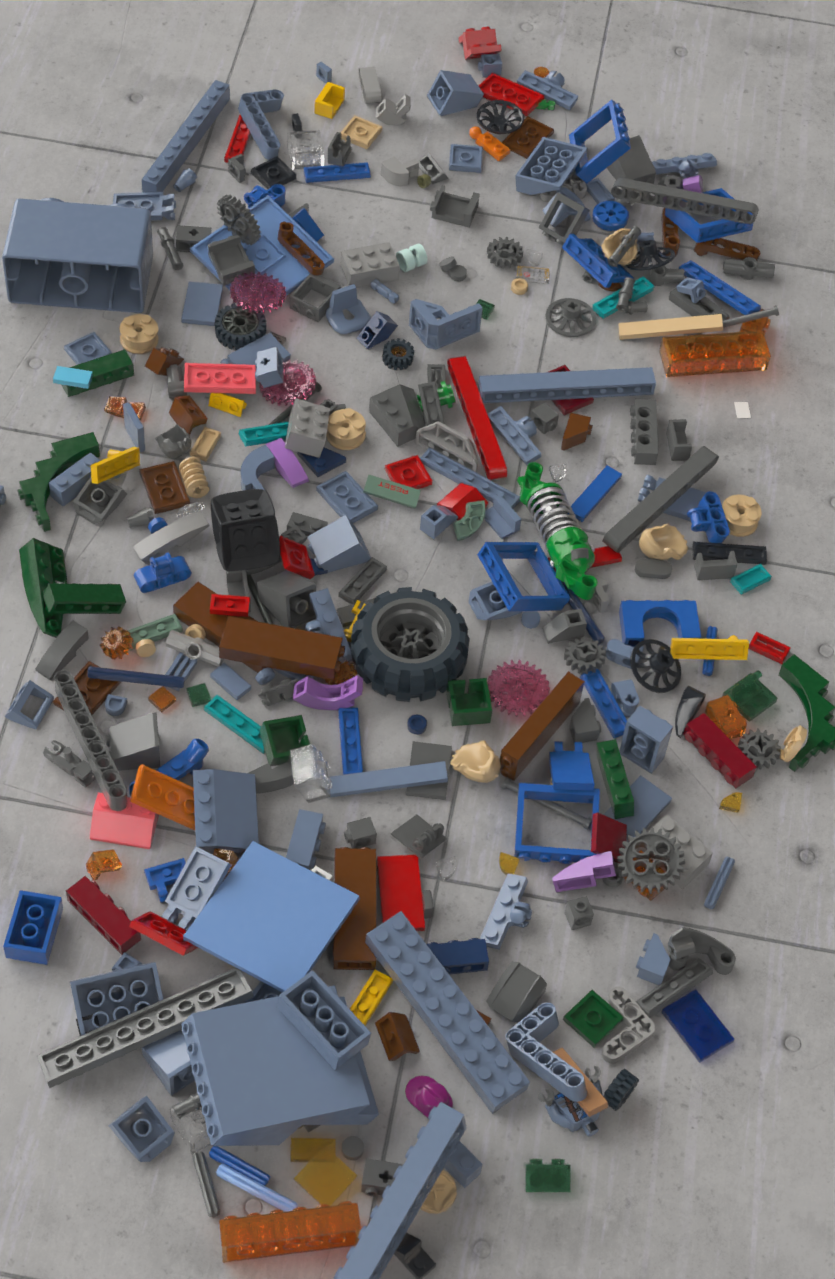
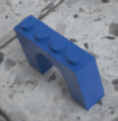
M621 601L619 618L622 643L635 647L644 640L643 623L651 618H662L671 622L677 630L678 638L701 639L696 601Z

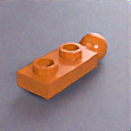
M478 126L470 129V137L476 139V144L483 146V150L497 161L510 154V149L488 131L482 134V130Z

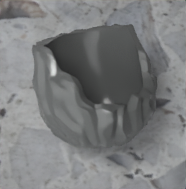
M178 424L155 438L161 451L172 459L186 454L192 443L190 435Z

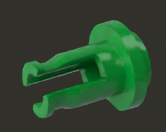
M445 381L440 382L441 388L437 389L440 405H447L448 409L452 408V404L456 403L450 384L446 385ZM417 395L421 412H424L421 397Z

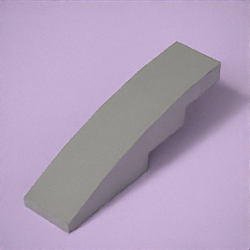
M199 511L163 527L134 545L133 548L140 559L146 562L158 552L163 555L175 545L181 547L210 525Z

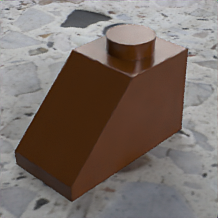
M570 412L561 450L565 451L584 443L587 435L591 436L593 425H590L591 417Z

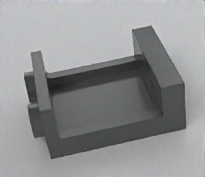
M441 185L440 190L436 191L435 201H432L430 206L432 218L470 228L479 206L480 194L473 192L471 199L446 193L445 186Z
M240 235L229 236L226 239L214 241L207 245L208 256L223 286L255 276V265L253 261H249L241 244Z

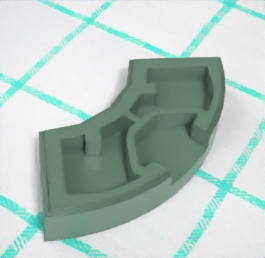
M485 500L468 502L466 504L465 516L453 523L457 541L472 536L479 529L485 517Z

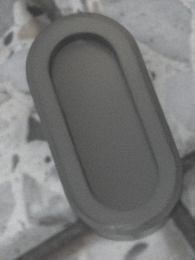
M639 559L635 564L634 570L640 577L666 579L671 575L672 565L664 560Z

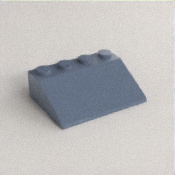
M543 137L515 175L516 191L534 195L560 190L588 151V148Z
M217 769L193 770L196 847L212 855L244 853L252 841L259 844L255 774Z
M156 962L70 981L81 1036L85 1032L105 1026L164 1000ZM92 1015L91 1019L82 1020V1017ZM96 1015L98 1016L100 1026H97L94 1022Z

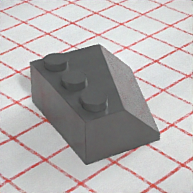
M399 384L370 397V414L397 447L416 439V431L426 426L414 389Z

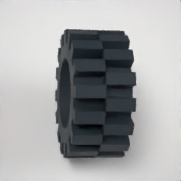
M397 338V341L391 339V342L387 341L382 354L384 365H388L390 369L394 367V370H397V368L403 370V367L407 369L408 365L411 366L415 352L413 345L410 346L411 343H406L404 339L400 341V338Z
M625 1068L617 1074L603 1095L608 1102V1106L615 1111L622 1107L639 1082V1079Z

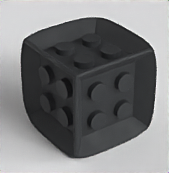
M250 489L230 492L211 499L213 534L217 554L224 570H251L271 566L279 562L280 541L278 524L273 503L266 490Z

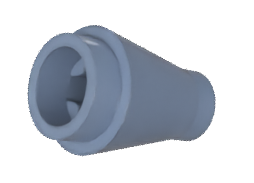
M189 168L183 170L173 185L174 189L181 192L195 183L197 175Z

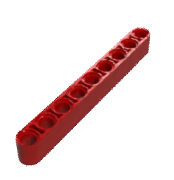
M466 356L449 358L447 360L448 370L487 479L507 477V467Z

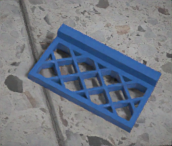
M569 234L562 248L605 288H609L612 283L624 282L627 277L634 279L621 265L618 264L616 267L609 265L608 259L602 252V248L592 238H578L575 234Z

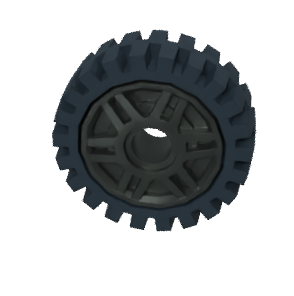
M232 303L231 307L229 305L225 306V309L222 308L215 317L216 338H218V341L226 347L228 345V349L231 350L233 347H235V350H238L266 335V318L264 313H261V310L259 308L256 309L254 305L249 307L248 303H245V306H242V303H238V306L235 303Z

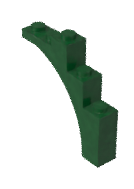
M94 432L51 443L52 451H49L51 458L35 462L36 470H33L35 477L19 481L20 489L17 490L19 499L24 500L26 506H31L32 512L36 511L37 525H41L44 532L51 530L50 518L46 511L47 501L50 496L49 482L89 453H92L95 457H100L99 444Z
M793 654L782 664L778 676L795 691L805 709L808 721L807 742L791 760L789 768L795 772L800 767L804 768L812 756L816 757L820 751L826 754L830 750H835V727L830 724L834 718L835 706L824 698L828 693L829 681Z

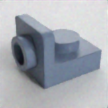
M687 277L676 286L678 292L691 295L692 303H697L706 295L703 281Z

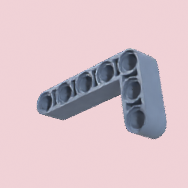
M277 89L244 93L241 95L238 107L241 117L262 155L267 160L278 156L281 145L264 113L276 112L281 109L284 94Z
M543 1003L506 1033L505 1037L509 1053L570 1100L575 1102L582 1101L587 1096L584 1076L540 1043L559 1026L555 1006L552 1003Z

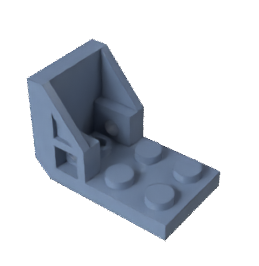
M415 299L410 302L409 326L427 348L437 350L480 332L483 307L478 303L449 315L440 305Z

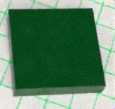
M592 989L564 1015L563 1021L595 1048L623 1021L624 1017Z

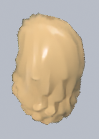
M621 228L605 238L601 248L607 259L612 256L621 244L622 238L631 229ZM637 239L635 240V245L630 247L619 261V265L631 264L633 259L637 257Z
M669 523L645 529L640 536L639 547L648 558L668 560L672 557L680 560L688 551L687 540L684 539V535H681L677 528Z
M485 740L463 745L459 750L455 751V755H452L453 759L450 765L453 766L454 770H457L470 780L489 783L500 774V758L495 755Z

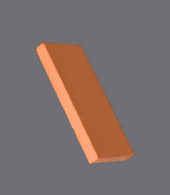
M143 764L140 765L130 802L195 830L194 788Z

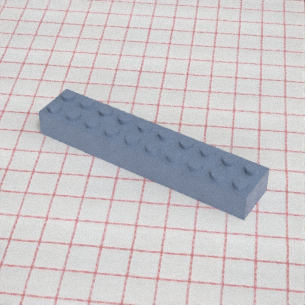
M402 911L366 934L365 943L492 1114L528 1089L530 1084L528 1078Z
M442 1102L439 1103L438 1107H433L428 1117L430 1120L427 1126L421 1127L417 1135V1143L408 1149L405 1156L407 1160L403 1166L400 1165L395 1171L394 1182L391 1186L388 1185L382 1194L383 1201L380 1206L376 1205L370 1215V1223L361 1229L358 1235L360 1240L356 1247L352 1246L346 1256V1259H348L344 1267H339L334 1279H380L467 1129L464 1114Z

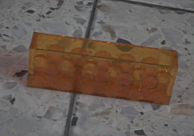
M763 331L662 337L659 350L666 377L767 370L771 357Z
M344 1201L335 1206L320 1204L310 1209L297 1207L293 1211L286 1212L274 1210L270 1214L262 1215L260 1213H250L246 1217L238 1218L232 1215L219 1220L223 1263L356 1246L360 1240L358 1235L361 1231L358 1203Z

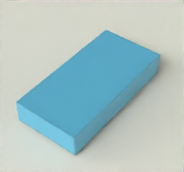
M57 366L53 383L88 389L93 373L87 370Z

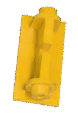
M210 393L208 406L241 417L242 410L246 409L247 403L244 400L223 393Z

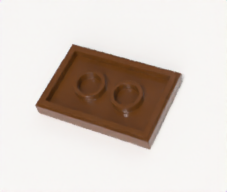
M527 116L524 119L523 125L517 131L510 133L502 143L510 151L528 159L543 137L550 138L554 134V129Z
M175 461L139 469L154 514L190 506V500Z
M88 661L74 677V680L91 715H93L105 702L108 694L111 695L120 685L121 681L89 678L87 674L88 668L90 666H99ZM57 696L53 700V704L64 711Z

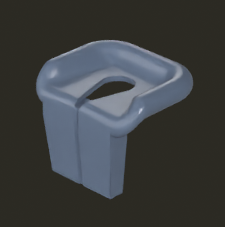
M566 187L556 191V194L559 192L584 206L580 198ZM555 196L550 200V202H549V203L545 206V208L542 210V211L544 212V214L547 213V211H548V209H549L551 203L553 202ZM561 202L550 224L556 227L569 215H577L578 211ZM589 213L584 221L590 220L591 217Z
M353 284L332 291L330 307L326 310V318L332 328L339 334H350L363 329L371 319V316L357 298L356 286ZM347 309L350 313H352L354 315V319H346L344 317L343 310Z

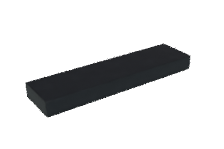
M695 541L692 544L693 560H696L697 553H702L703 561L728 559L730 551H734L737 563L766 565L767 563L766 546Z

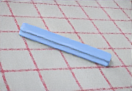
M221 1164L216 1171L218 1177L289 1215H294L298 1208L296 1202L225 1164Z

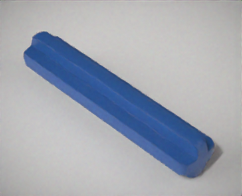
M708 627L706 639H717V627ZM704 659L703 675L711 676L713 674L715 659Z
M219 1146L211 1148L209 1152L210 1158L227 1165L264 1186L268 1184L270 1180L269 1174Z

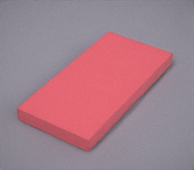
M185 363L184 392L256 394V366Z

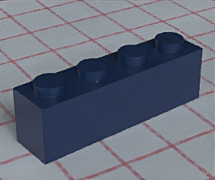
M471 938L467 941L451 940L447 943L430 942L426 944L449 975L488 971L489 957L485 939Z

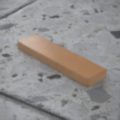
M563 1047L554 1051V1054L584 1076L587 1096L584 1100L577 1103L586 1114L591 1117L608 1108L606 1099Z

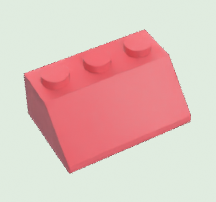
M98 792L93 808L90 840L150 849L159 814L130 802V797H127V807L124 810L114 811L109 807L104 794Z

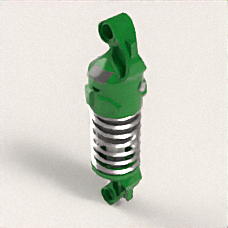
M531 462L527 466L525 476L518 477L517 480L521 488L520 502L526 505L536 524V528L550 556V564L552 568L555 567L556 569L555 577L565 582L567 588L571 589L581 599L590 600L593 598L598 582L594 576L586 575L585 573L595 561L593 553L595 549L593 545L589 544V537L579 525L562 487L556 483L540 481L543 467L539 463Z

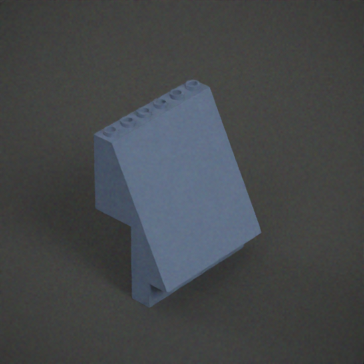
M335 985L328 986L338 997ZM279 996L192 1013L181 1024L211 1146L280 1145L302 1125H368L379 1115L361 1051L334 1070L277 1008ZM338 997L347 1006L345 997Z

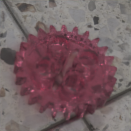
M251 272V275L244 273V277L238 275V279L234 278V282H231L230 298L233 299V303H237V307L243 306L242 310L248 308L249 312L255 310L258 314L259 311L265 313V310L272 312V308L277 310L278 306L282 307V303L285 302L286 291L283 282H278V278L273 279V275L267 277V273L261 275L258 272L256 275Z
M290 359L287 363L283 361V383L263 388L259 382L262 397H265L266 401L271 400V404L277 402L278 406L281 403L287 406L289 402L293 405L295 399H307V395H312L311 390H315V385H317L313 368L309 367V364L304 366L303 361L298 364L297 360L291 363Z
M511 660L510 665L503 662V668L497 665L496 670H492L487 682L491 702L495 701L494 707L501 706L500 712L508 710V715L515 712L516 717H518L519 713H522L525 717L527 711L532 715L534 709L538 708L550 691V687H548L549 681L546 680L547 675H541L542 669L535 670V664L531 667L528 666L529 661L523 665L521 660L517 664Z

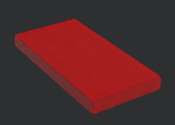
M491 73L478 85L484 94V98L490 101L504 100L517 105L525 116H528L544 100L545 96L494 73Z
M377 856L382 923L402 911L416 931H425L418 856Z

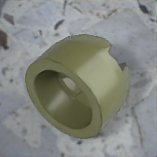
M427 174L418 176V185L421 188L428 187L431 184V177Z

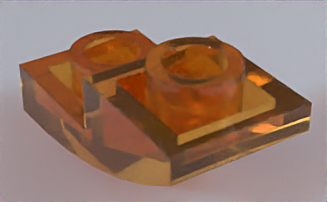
M109 396L104 411L124 418L123 404L128 403L126 397ZM129 402L139 420H141L146 409L145 403Z

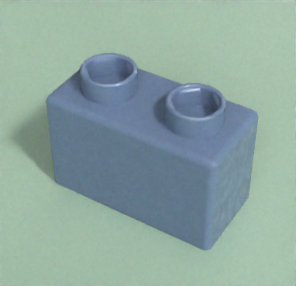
M44 198L41 200L16 199L2 255L8 301L17 304L142 313L145 307L153 260L151 212L146 208H135L123 203L97 205L64 202L56 198Z

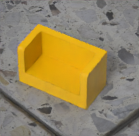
M327 82L315 100L314 113L332 119L345 100V87Z

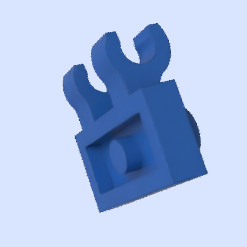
M184 858L144 869L150 891L157 889L161 903L165 902L168 895L166 886L175 884L186 864Z

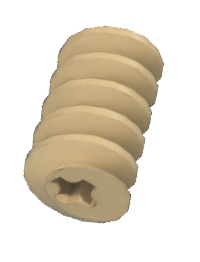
M189 457L183 460L179 465V471L188 496L201 498L208 494L210 489L204 475L201 460L198 457Z

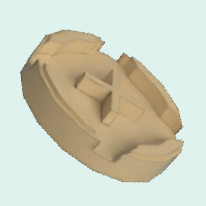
M799 725L788 734L783 744L785 748L780 750L779 758L781 760L789 762L796 756L806 739V728Z
M442 1170L421 1206V1210L431 1214H439L447 1211L453 1205L457 1195V1188L454 1178L448 1172Z

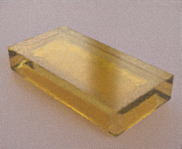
M291 1138L290 1162L335 1163L336 1139Z

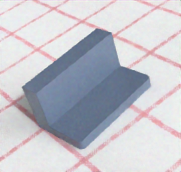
M501 495L494 497L493 507L485 511L484 519L498 536L504 539L520 530L521 518Z

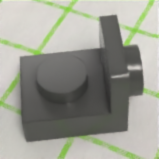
M242 154L228 159V172L239 183L245 181L246 173L244 156Z

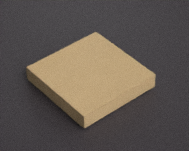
M354 115L341 131V139L347 141L346 137L349 135L352 144L368 149L382 132L383 127Z

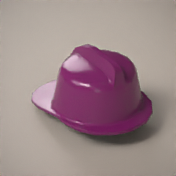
M416 1076L409 1080L406 1085V1098L427 1118L433 1107H438L440 1102L451 1108L453 1106L452 1097L446 1088L429 1076Z

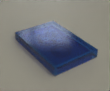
M696 989L661 1011L699 1063L734 1042V1037Z

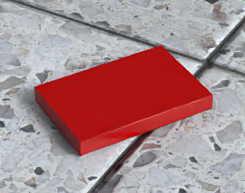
M151 911L133 919L129 927L182 956L198 948L184 940L183 936L187 930Z

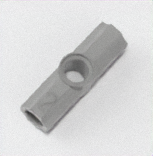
M171 630L167 637L166 647L182 652L193 660L200 659L218 667L222 665L224 659L219 658V648L206 643L204 639L199 637L192 638L174 630ZM193 645L198 647L199 652L193 649Z

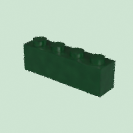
M124 349L69 367L92 371L93 376L88 389L62 385L68 397L78 395L134 376V365Z
M49 583L43 595L49 614H121L126 604L121 584Z
M614 739L597 742V760L614 819L634 816V799L617 741Z

